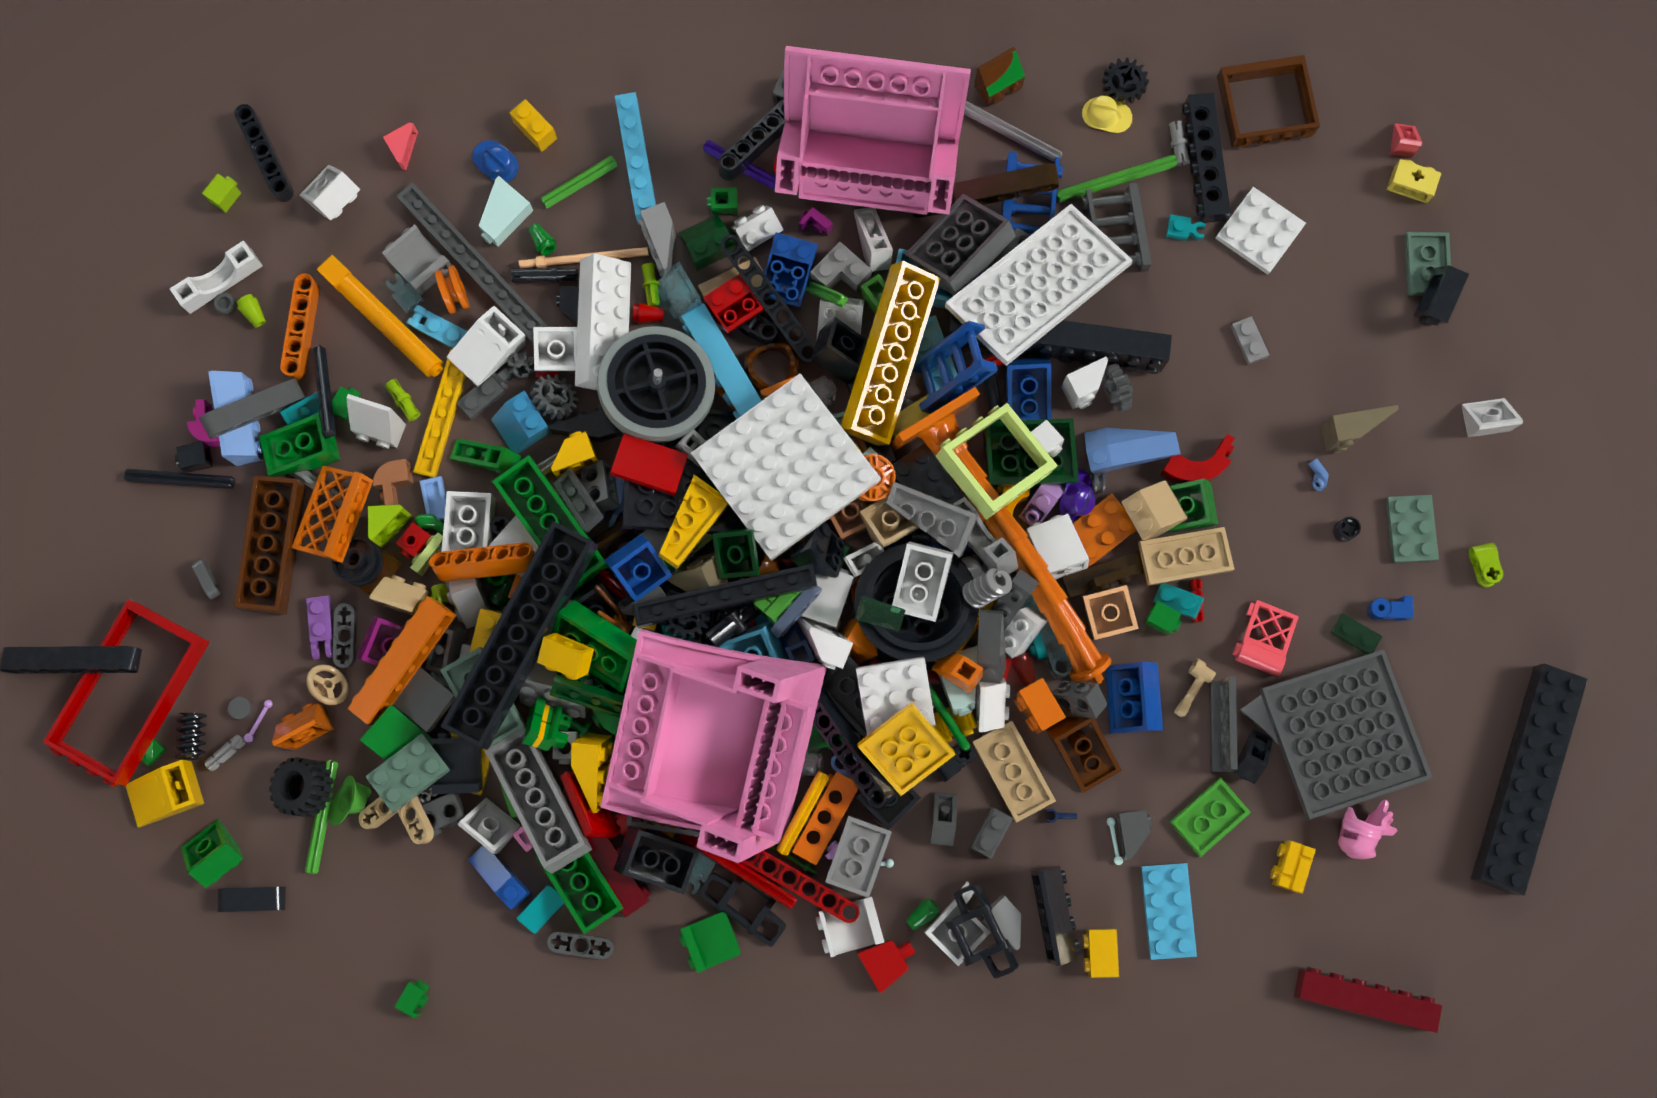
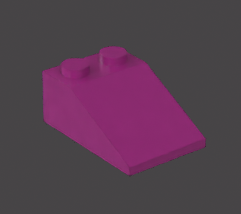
M373 616L357 658L378 666L379 660L389 651L392 642L401 634L404 626ZM427 658L421 665L423 669L426 667Z

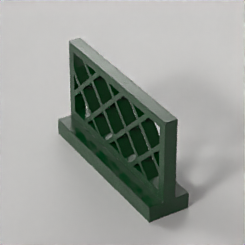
M557 671L549 694L550 696L620 718L626 690L623 693L607 691L606 688L611 686L607 683L602 684L599 678L590 672L577 680H572L561 676L563 673ZM592 679L596 686L586 684L584 681Z

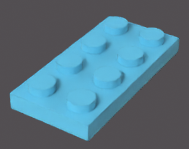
M1187 863L1140 866L1149 959L1197 957Z

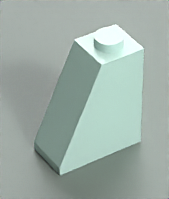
M500 176L495 179L479 223V228L482 231L481 237L489 244L493 242L497 247L533 212L531 204Z
M978 646L957 652V654L964 655L977 664ZM938 674L953 716L957 714L964 716L971 713L972 709H975L977 685L968 694Z

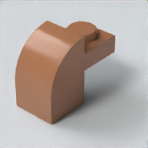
M406 459L389 461L376 471L373 486L378 490H383L380 492V499L383 505H398L396 487L413 485L411 463Z

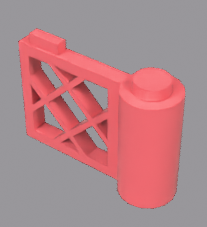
M1256 600L1255 603L1251 602L1246 616L1250 618L1241 643H1236L1232 655L1235 656V661L1279 677L1286 662V654L1299 616ZM1258 609L1267 610L1270 619L1261 622L1257 615ZM1284 617L1291 620L1289 628L1282 630L1277 619ZM1272 621L1278 633L1268 636L1263 625ZM1259 627L1264 638L1261 640L1250 638L1252 629ZM1280 636L1284 643L1282 650L1275 648L1270 639Z

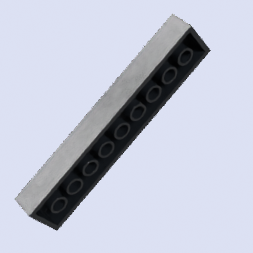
M952 313L949 321L948 336L962 325ZM1062 320L1019 356L1028 357L1029 355H1034L1037 358H1057L1065 363L1079 361L1082 365H1089L1107 357L1106 367L1116 364L1119 367H1124L1126 371H1136L1139 369L1145 370L1148 374H1158L1162 372L1169 362L1172 335ZM976 337L980 351H985L986 349H988ZM968 342L961 348H964V346L969 347Z
M554 521L551 523L440 727L479 748L489 749L538 659L543 637L552 633L558 612L568 604L598 548L596 543Z
M1545 663L1533 667L1471 880L1513 895H1525L1587 684V678Z

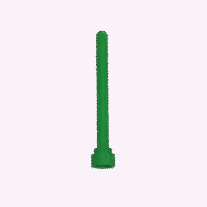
M929 683L933 706L962 750H969V742Z

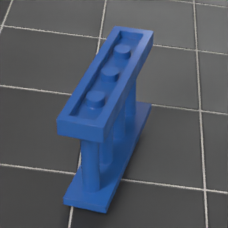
M1018 152L1008 153L1006 172L1037 166L1036 164L1020 163L1021 161L1017 160ZM1056 157L1054 164L1057 167L1058 178H1062L1063 165H1059L1060 157ZM1057 189L1039 193L1050 195L1049 207L1016 203L1017 201H1013V199L1004 200L1001 216L1010 220L1014 231L1016 228H1019L1028 234H1033L1042 226L1014 223L1015 221H1011V214L1022 212L1048 215V221H1050L1055 216Z
M973 321L963 323L960 328L915 361L912 371L922 373L928 393L927 398L919 404L921 412L929 414L935 412L978 386L998 371L996 363L986 361L981 356L976 336L985 330L984 325ZM968 342L974 362L966 369L961 347ZM953 354L958 374L951 380L945 359ZM938 365L943 385L936 391L930 370Z

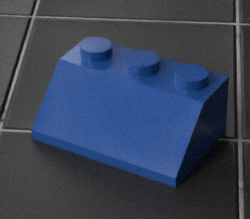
M1136 662L1109 666L1105 672L1110 734L1163 731L1158 663Z

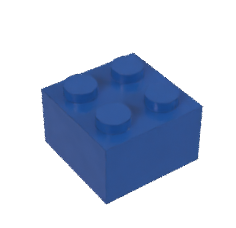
M642 534L604 560L635 603L672 577V574L655 549Z

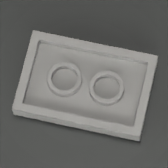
M848 816L825 882L869 898L892 831Z

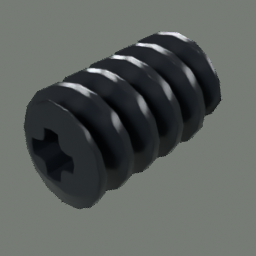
M179 713L184 716L177 718V722L183 725L177 727L176 731L183 734L177 736L176 740L182 742V744L177 745L175 749L182 751V753L175 755V758L186 760L201 759L199 755L205 754L206 751L199 749V746L205 745L206 742L199 740V737L205 736L206 733L200 731V728L207 726V724L200 722V719L206 718L207 715L203 713Z

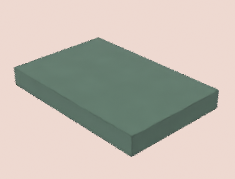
M1406 232L1404 234L1407 296H1422L1434 268L1451 266L1449 232Z

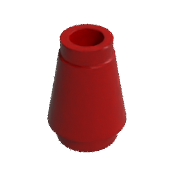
M643 303L633 304L632 322L642 324L663 321L664 310L663 308Z

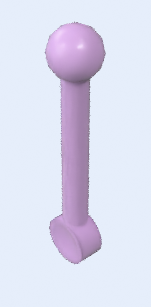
M271 700L264 701V708L251 731L244 736L246 742H253L256 729L268 708H271L273 705Z

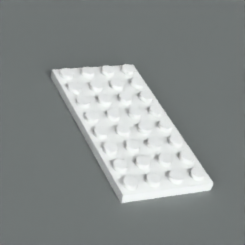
M1070 204L945 303V308L962 324L967 321H973L984 325L985 330L976 337L1007 366L1127 269L1133 260Z

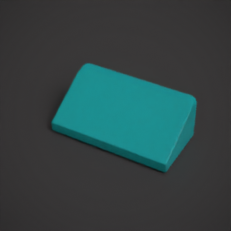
M548 884L517 917V920L532 933L536 934L564 902L557 890L551 884Z

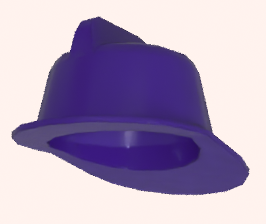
M1078 469L1079 482L1066 483L1060 501L1062 516L1068 514L1071 521L1089 514L1095 505L1091 479L1081 469Z

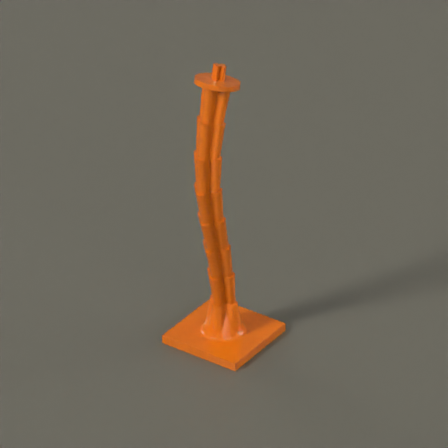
M976 387L900 432L891 443L893 452L896 453L918 438H921L936 456L941 450L940 445L949 438L953 441L957 438L955 435L961 430L955 416L966 410L980 395ZM963 443L953 450L954 453L994 501L1000 495L986 479L987 475L966 449L968 447L967 443ZM1008 505L987 520L974 506L992 536L997 540L1003 538L1015 550L1018 569L1015 570L1016 573L1021 569L1039 582L1031 595L1041 614H1045L1058 643L1063 645L1073 667L1069 672L1072 682L1090 680L1092 683H1102L1104 678L1101 673L1110 666L1112 661L1108 653L1098 652L1085 632L1086 627L1066 598L1068 596L1047 569L1048 564L1027 539V533L1007 510Z

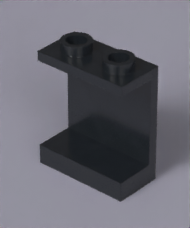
M439 732L437 736L430 739V744L435 745L436 752L450 769L448 773L432 785V794L480 792L483 789L481 748L459 736H451V732Z

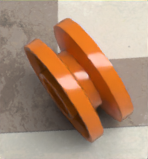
M454 265L448 267L449 277L447 278L441 269L434 271L439 290L449 313H456L455 302L458 301L464 310L470 308L456 267Z
M864 455L880 476L881 481L857 499L861 501L884 499L890 494L896 479L894 467L887 458L881 455Z

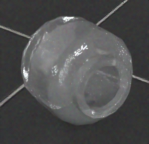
M808 747L801 776L815 777L818 771H823L824 754L820 753L817 747Z

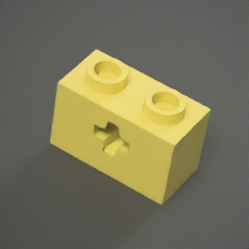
M1400 159L1393 168L1386 190L1428 203L1435 195L1441 172L1435 171L1432 167L1417 165L1411 160Z

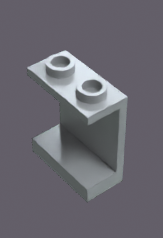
M416 225L405 229L401 237L395 242H390L382 252L389 263L420 296L437 282L434 271L441 269L445 275L448 273V267L452 266L449 260L444 255H441L421 234Z

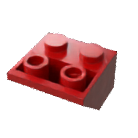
M740 274L703 297L706 308L727 333L764 310Z

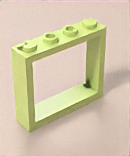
M1008 403L1001 408L998 405L988 412L989 416L985 419L982 416L972 423L973 427L969 430L966 427L955 435L957 438L953 441L950 438L940 445L941 450L936 455V458L986 520L1047 477L1058 466ZM1000 418L1039 469L993 501L953 450Z

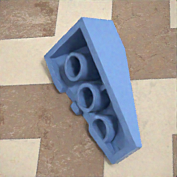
M1102 428L1084 433L1090 470L1093 474L1097 475L1181 454L1176 432Z

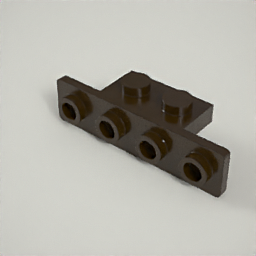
M1140 551L1064 576L1062 581L1068 597L1072 598L1096 589L1101 592L1110 589L1111 584L1118 582L1119 585L1132 581L1131 577L1145 573Z

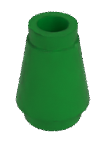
M538 223L533 224L528 231L538 253L547 256L556 250L555 239Z
M931 898L923 899L906 919V922L915 931L917 928L936 919L941 911Z

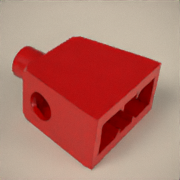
M891 939L862 950L857 954L878 991L881 993L909 969L904 960L916 952L909 941L896 947Z

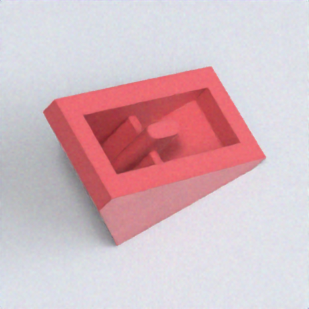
M410 122L383 137L401 169L405 171L407 170L418 135L414 123Z
M1394 123L1390 155L1412 158L1422 145V140L1416 127Z

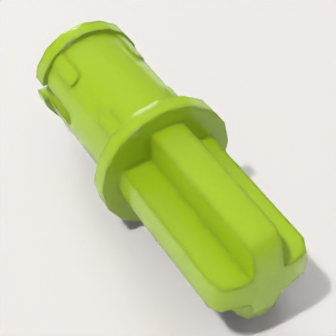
M646 263L641 268L644 279L642 287L645 289L647 305L658 306L660 305L659 282L656 279L655 264Z

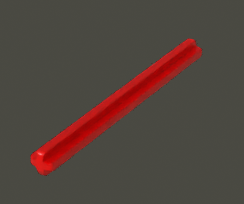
M680 834L679 838L698 849L704 855L787 908L792 909L796 904L797 899L793 895L741 862L736 863L697 848L698 836Z

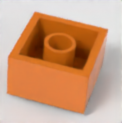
M1043 678L1014 695L1016 698L1014 703L1020 712L1024 711L1028 719L1025 722L1031 732L1035 731L1036 734H1039L1066 718Z

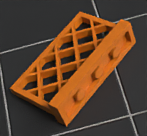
M322 466L292 548L343 563L373 480L359 472L352 473ZM328 472L333 473L335 480L327 485L325 480ZM352 478L349 487L344 489L342 482ZM338 485L340 493L331 497L329 490ZM325 493L327 501L319 505L317 502L319 496ZM343 498L341 508L337 510L334 503ZM330 506L332 514L324 518L321 511ZM317 514L319 522L311 526V517ZM335 518L334 527L329 531L326 523ZM322 527L325 534L316 539L314 531ZM309 535L312 542L304 547L301 546L303 538ZM327 539L328 543L325 551L322 552L318 544Z

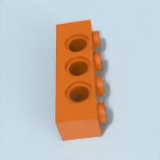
M837 771L835 775H829L824 795L819 796L814 806L816 809L813 815H809L803 826L805 829L802 835L798 836L793 845V853L814 865H817L858 790L852 779ZM832 791L841 793L842 800L840 803L833 804L830 802L829 794ZM821 811L830 813L831 820L829 823L822 824L818 821V814ZM810 831L819 833L820 840L817 844H810L807 841V834Z

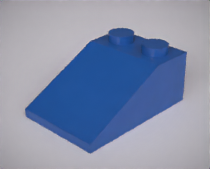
M1014 359L1007 366L1004 364L1006 404H1009L1021 420L1052 419L1051 362L1049 359Z

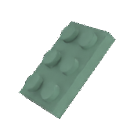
M1432 495L1385 498L1392 563L1439 560Z
M421 734L365 777L391 812L395 813L448 773L450 769L426 737Z

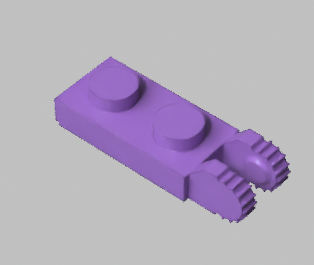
M327 595L306 598L312 657L314 660L320 658L319 642H325L326 656L331 658L333 657L334 629L331 597Z

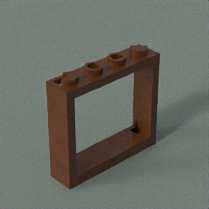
M1305 55L1221 67L1217 80L1231 147L1239 146L1240 148H1245L1255 143L1265 145L1275 140L1285 142L1295 137L1309 138L1320 127ZM1295 73L1306 124L1240 134L1229 83Z

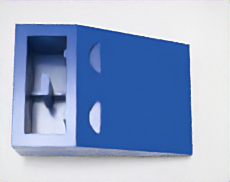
M776 232L764 274L786 304L800 307L819 245ZM768 293L765 298L776 300V296L773 293Z

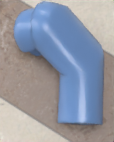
M1315 459L1308 464L1315 473L1312 487L1317 491H1322L1327 486L1329 474L1320 461Z

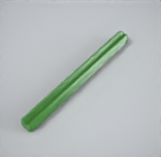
M1175 155L1163 157L1057 190L1056 198L1059 203L1084 196L1086 189H1091V193L1174 168L1178 161Z

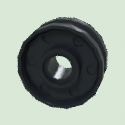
M356 536L351 539L343 563L332 560V568L337 577L353 586L360 587L376 580L384 564L383 553L380 548L363 537Z

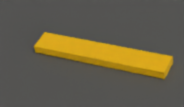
M448 358L413 470L414 474L430 478L437 476L458 404L456 402L460 400L466 380V375Z

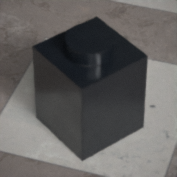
M203 441L176 447L175 462L185 472L188 473L213 467L210 446Z

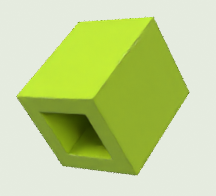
M217 174L202 194L209 202L226 213L240 196L241 192L236 187L237 182L229 176L224 178Z

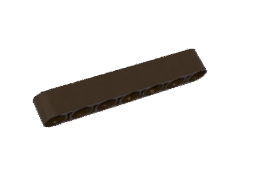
M1042 164L954 183L951 206L962 194L985 205L1053 191L1059 188L1056 164ZM927 210V215L913 213V216L922 218L940 213H932Z

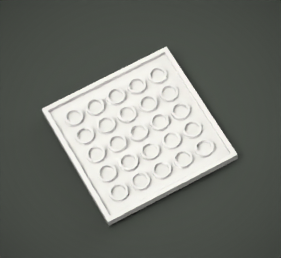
M798 374L691 452L692 456L745 527L753 529L755 540L771 561L881 481L880 476L801 374Z

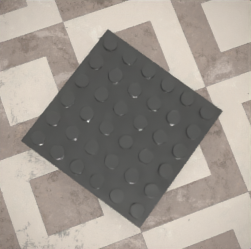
M1384 649L1259 690L1306 820L1433 778Z

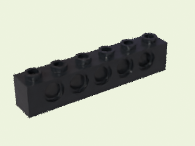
M1214 92L1188 95L1185 103L1182 104V114L1186 116L1187 123H1185V134L1189 136L1190 142L1188 143V155L1192 156L1190 171L1191 175L1195 177L1193 193L1198 199L1196 214L1200 216V220L1203 223L1227 221L1231 214ZM1195 116H1201L1204 120L1200 121ZM1198 136H1204L1207 140L1203 141ZM1201 156H1207L1209 161L1203 160ZM1204 175L1210 176L1212 181L1206 180ZM1207 195L1213 196L1215 201H1210Z

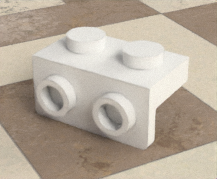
M760 205L752 210L753 214L750 216H742L734 221L735 225L731 229L736 233L748 251L775 236L776 232L780 233L784 230L772 207Z

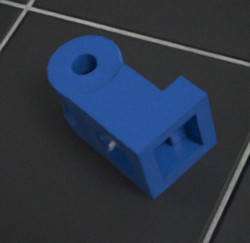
M1403 596L1398 599V602H1389L1384 598H1378L1369 603L1367 613L1375 620L1409 621L1414 618L1413 596Z

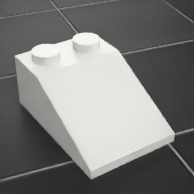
M348 394L347 406L350 430L356 435V439L367 443L369 440L377 442L376 445L385 449H389L390 446L397 448L406 426L403 420L390 407Z
M908 542L891 611L936 622L953 552Z

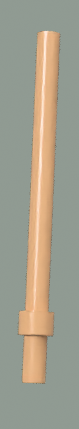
M648 247L594 252L595 254L615 259L649 256ZM593 253L546 258L545 255L536 256V259L519 260L520 269L546 268V266L580 263L581 259Z

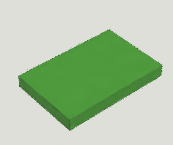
M1218 778L1169 823L1199 857H1202L1251 812L1222 778Z

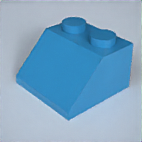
M525 391L505 402L491 419L510 450L516 454H519L552 433Z

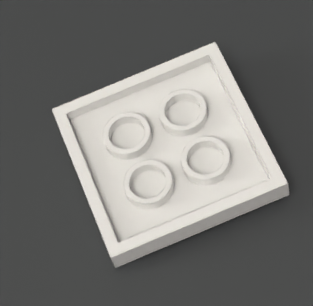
M1253 187L1215 239L1268 275L1305 226L1306 222Z
M924 656L856 668L867 736L910 702L914 703L932 726L935 725Z

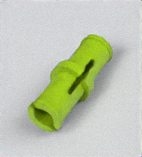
M392 379L385 384L384 387L395 400L394 404L400 407L409 422L416 420L421 413L411 401L409 393L402 389L397 379Z

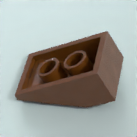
M1067 717L1046 729L1056 750L1082 793L1122 771L1095 719Z

